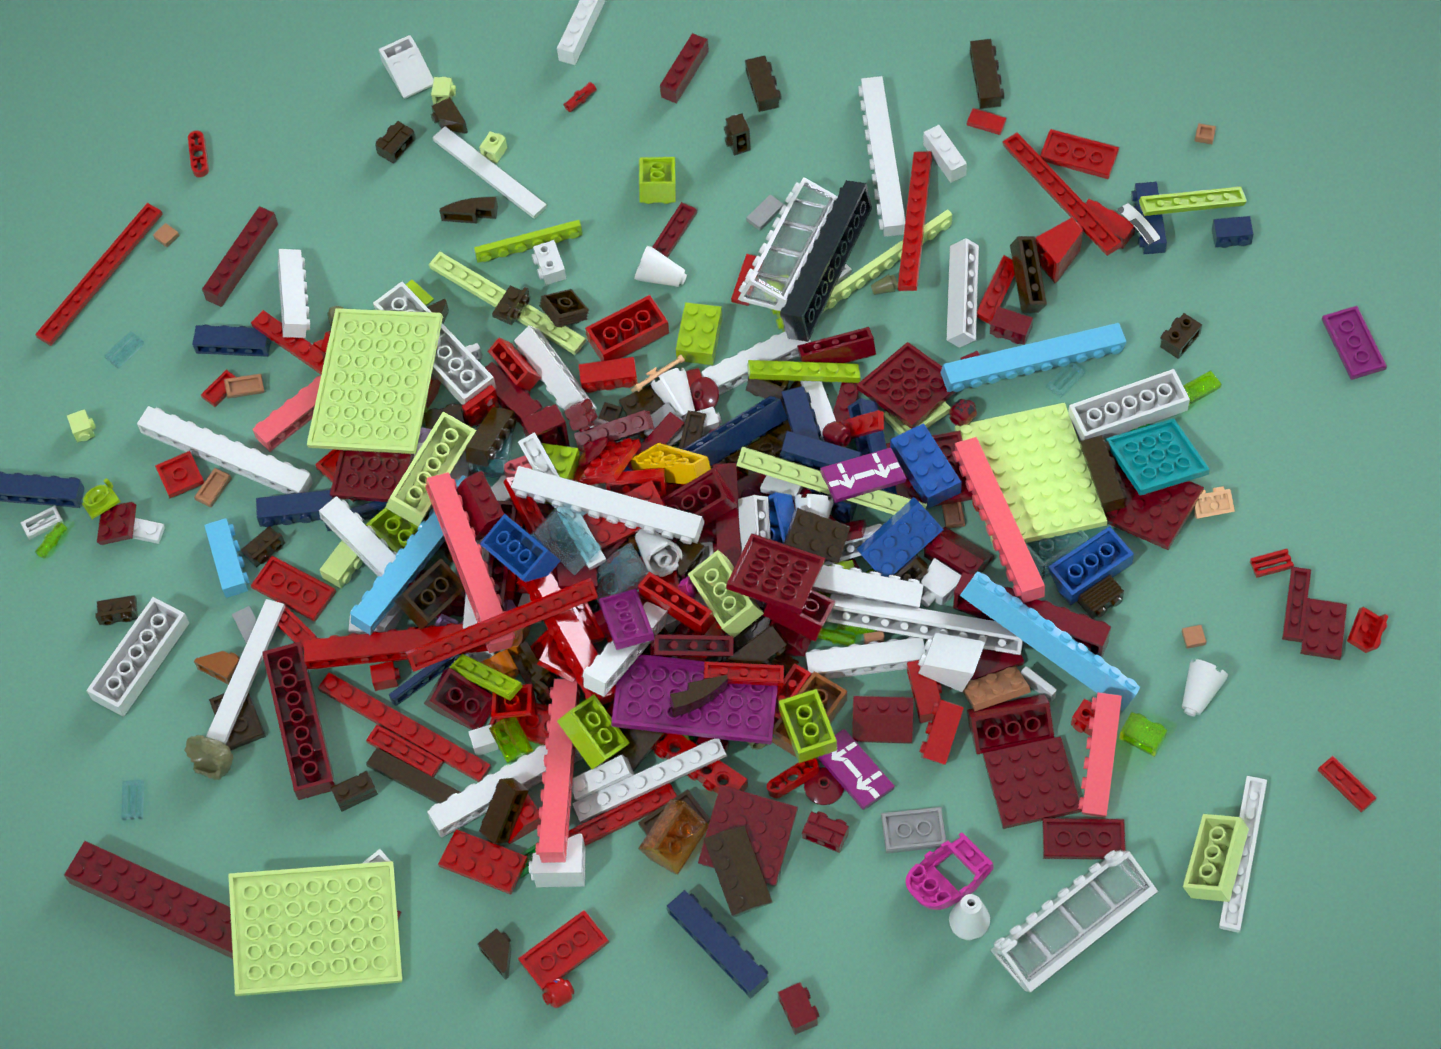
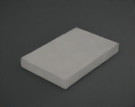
M941 807L881 813L886 854L940 848L941 844L946 842Z

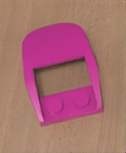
M963 832L959 834L960 838L952 843L946 841L934 852L930 850L924 855L925 859L920 864L916 863L907 874L906 887L909 893L924 907L942 910L956 904L964 896L972 894L994 869L993 862ZM952 853L975 875L974 880L967 887L965 886L959 891L935 868Z

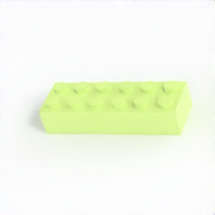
M442 412L390 496L385 508L419 527L432 506L425 488L426 479L448 472L451 475L476 430Z

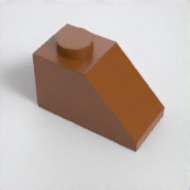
M220 651L198 657L194 660V663L198 670L229 685L240 657L232 652Z

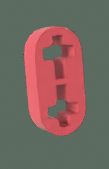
M522 456L506 462L504 465L505 476L507 478L514 477L518 466L532 469L527 457Z

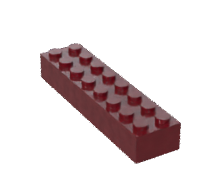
M963 572L954 591L953 609L980 619L995 621L960 596L975 575ZM1004 587L1006 592L1016 597L1013 588ZM1035 599L1023 603L1027 607L1035 609L1044 619L1053 622L1061 631L1067 632L1072 639L1084 644L1093 654L1103 657L1111 631V626L1106 622L1090 619L1085 614H1076L1065 607L1054 606L1046 600Z
M301 642L263 651L264 663L296 797L298 800L331 792V787L335 786L336 783L310 673L304 662V649Z

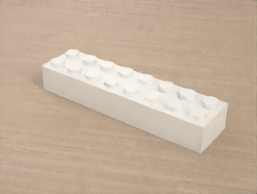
M403 282L373 302L375 310L432 313ZM441 324L432 369L434 376L462 405L490 385L496 389L494 377Z

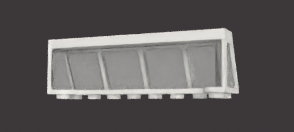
M804 177L800 184L796 182L785 200L788 203L787 206L783 205L779 212L781 217H777L772 225L775 228L774 231L770 230L766 237V240H768L767 244L763 243L759 250L761 256H756L752 263L755 266L754 269L750 268L745 281H743L738 290L741 292L738 300L781 311L787 302L788 294L794 288V282L798 279L802 266L807 261V255L813 249L814 241L817 240L821 227L826 222L827 214L832 210L833 202L837 199L836 195Z
M1113 850L1104 856L1105 860L1102 863L1092 865L1088 869L1089 873L1085 876L1080 875L1077 877L1070 888H1063L1057 893L1058 897L1056 899L1045 902L1041 906L1042 910L1037 914L1033 912L1027 916L1026 922L1023 925H1016L1009 931L1010 935L1006 938L1001 937L994 943L991 952L1024 991H1033L1158 892L1129 851L1119 850L1115 852Z

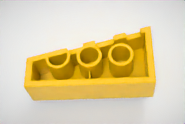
M661 443L655 444L631 459L633 471L664 468L666 483L687 484L711 469L707 456Z

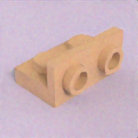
M1224 486L1212 488L1213 492L1206 493L1203 490L1194 506L1195 518L1199 519L1235 512L1231 489L1225 490Z

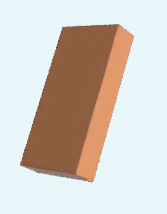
M261 374L224 379L227 399L264 393Z
M214 468L195 495V500L211 508L232 479L231 475Z
M961 502L942 505L945 527L949 529L965 526Z

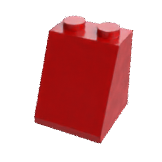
M1073 217L1037 236L1035 239L1040 266L1054 283L1058 282L1081 250L1083 227Z

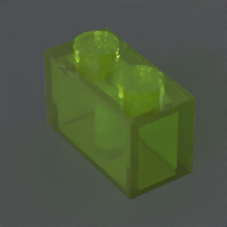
M1131 712L1120 731L1119 739L1155 757L1166 738L1167 729L1160 723H1153L1147 720L1140 713Z
M516 717L503 718L489 728L507 763L516 762L521 756L529 755L533 752Z

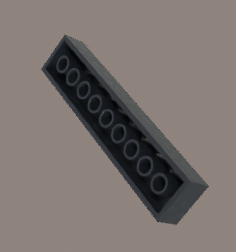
M846 180L843 187L840 188L839 195L833 202L832 210L827 214L826 222L821 227L817 240L814 241L813 249L807 255V261L802 266L798 279L794 282V288L788 294L787 302L781 309L780 317L783 320L784 330L788 339L809 342L872 210L866 183Z

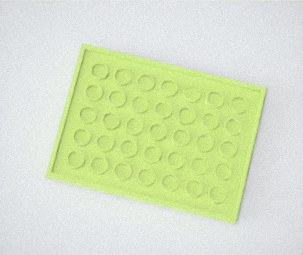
M335 309L307 446L319 449L416 454L443 315L430 312Z
M1065 403L971 422L969 425H962L961 427L955 426V431L961 432L963 441L977 437L1025 543L1107 526L1106 516L1101 507V502L1096 493V488L1091 479Z
M393 861L229 874L235 996L402 982Z

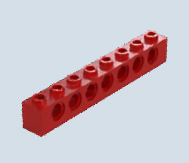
M614 701L606 710L611 718L613 715ZM665 733L663 736L664 740L658 742L652 750H654V753L659 758H666L668 760L698 745L681 734ZM673 748H679V749H680V750H679L678 752H676V753L671 752V750H672ZM720 760L687 774L690 779L694 781L697 779L703 783L702 785L710 792L713 790L717 794L721 780L728 781L726 785L722 786L743 792L748 787L747 778ZM706 769L712 770L710 774L703 773Z

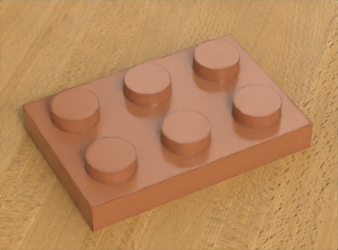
M1016 666L1006 668L994 674H988L976 680H970L962 691L974 711L1031 693L1030 686Z

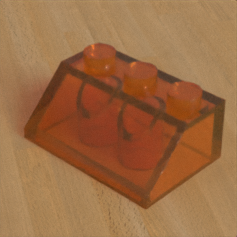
M670 799L638 849L651 861L678 875L705 834L709 824L685 801Z

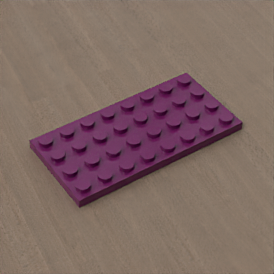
M640 654L617 681L611 727L771 745L777 686L727 684V688L709 703L689 713L673 717L670 706V694L687 691L689 682L704 680V662Z

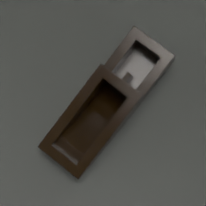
M476 197L450 203L441 207L439 212L442 221L477 224L478 218L496 219L498 204L496 197Z
M727 675L689 682L687 691L670 694V706L673 717L694 711L716 698L727 688Z

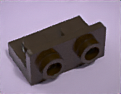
M510 285L492 312L493 318L513 325L515 320L520 318L523 307L527 306L530 301L528 288L524 287L523 290H520Z
M268 526L241 549V553L257 568L260 564H264L273 553L280 551L285 541L280 533L277 534Z
M135 595L97 601L95 617L99 625L107 626L116 622H131L138 619L137 598Z
M526 641L520 644L521 652L512 659L525 684H532L533 686L531 678L542 667L537 665L538 660Z
M542 667L531 678L532 688L537 694V700L541 704L549 706V704H552L550 687H554V679H557L555 673Z

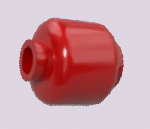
M559 977L544 986L545 993L542 994V997L547 1005L550 1004L553 1008L557 1009L572 1001L574 989L568 979L564 980Z

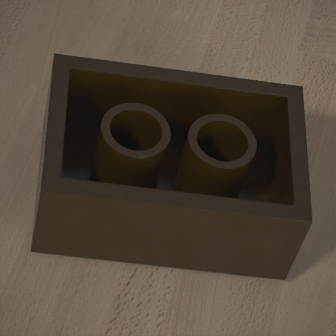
M440 558L394 602L421 630L465 589L461 579Z

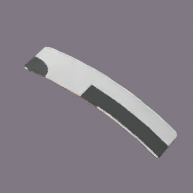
M1126 204L1117 209L1133 224L1148 244L1160 239L1150 223L1133 206Z

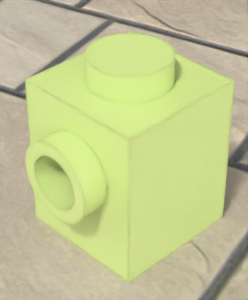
M434 77L431 92L433 105L449 97L452 99V96L456 94V86L453 85L452 78Z
M490 131L480 146L481 154L497 164L507 149L506 138L499 133L496 134Z
M85 409L67 415L77 443L95 437L93 429H96L93 419H89Z

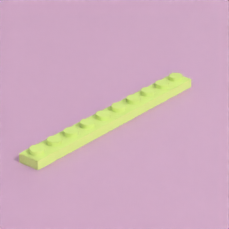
M948 209L924 226L923 243L934 239L939 232L947 230L951 226L952 213ZM903 240L836 285L823 312L833 308L840 300L848 298L853 291L861 289L866 282L877 278L885 269H890L899 261L902 254Z
M439 252L429 263L430 269L495 308L506 292L442 252ZM529 304L523 307L521 316L517 320L527 327L538 328L544 337L574 355L586 343V338L566 326L556 327L546 314Z
M742 447L736 466L831 495L819 470ZM877 490L847 500L894 515L911 499L884 490ZM920 502V504L926 509L927 504Z

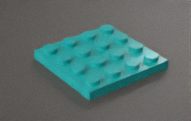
M1174 418L1112 436L1105 440V442L1108 441L1111 454L1139 495L1209 475V467Z

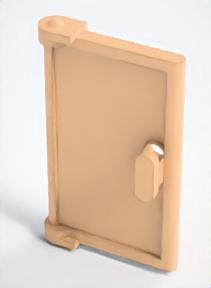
M680 355L677 357L678 359L672 361L659 371H656L657 368L655 367L646 373L650 377L634 385L635 387L631 391H641L643 386L678 363H683L685 359Z

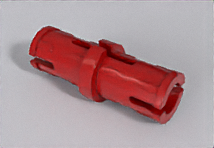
M588 82L581 90L575 91L574 96L564 103L566 110L572 112L579 104L585 103L586 99L597 90L592 82Z

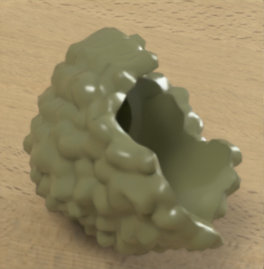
M203 735L187 738L184 751L191 758V762L194 763L193 770L195 773L205 777L208 776L209 779L213 778L214 780H220L222 776L228 773L231 769L233 754H231L230 748L219 740L205 738Z

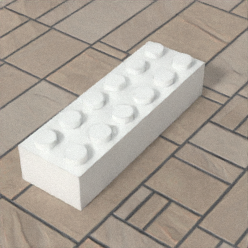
M1172 369L1069 405L1068 414L1080 441L1101 435L1105 440L1140 426L1188 411L1190 399L1178 375Z
M152 597L86 690L90 698L124 717L190 624L185 613Z

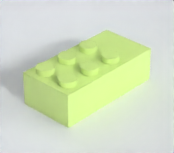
M717 550L688 573V576L709 609L713 611V615L721 628L734 638L764 613L754 598L726 589V584L734 570V566L725 555Z
M1203 814L1183 888L1191 898L1230 902L1249 831L1241 817Z

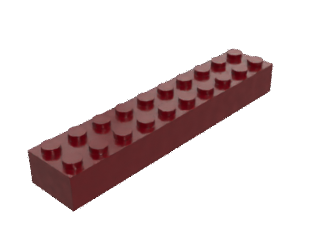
M87 841L83 842L64 874L69 884L233 959L231 910L229 906Z

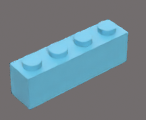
M227 518L204 525L225 597L228 598L247 592L246 584L250 582L247 573L242 571L245 564L242 556L238 557L237 552L240 551L238 541L233 539V535H236L233 524L229 525Z

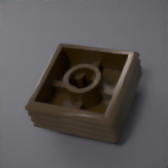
M572 289L541 296L542 299H540L539 306L556 327L561 328L564 325L577 324L580 321L587 320L589 309Z

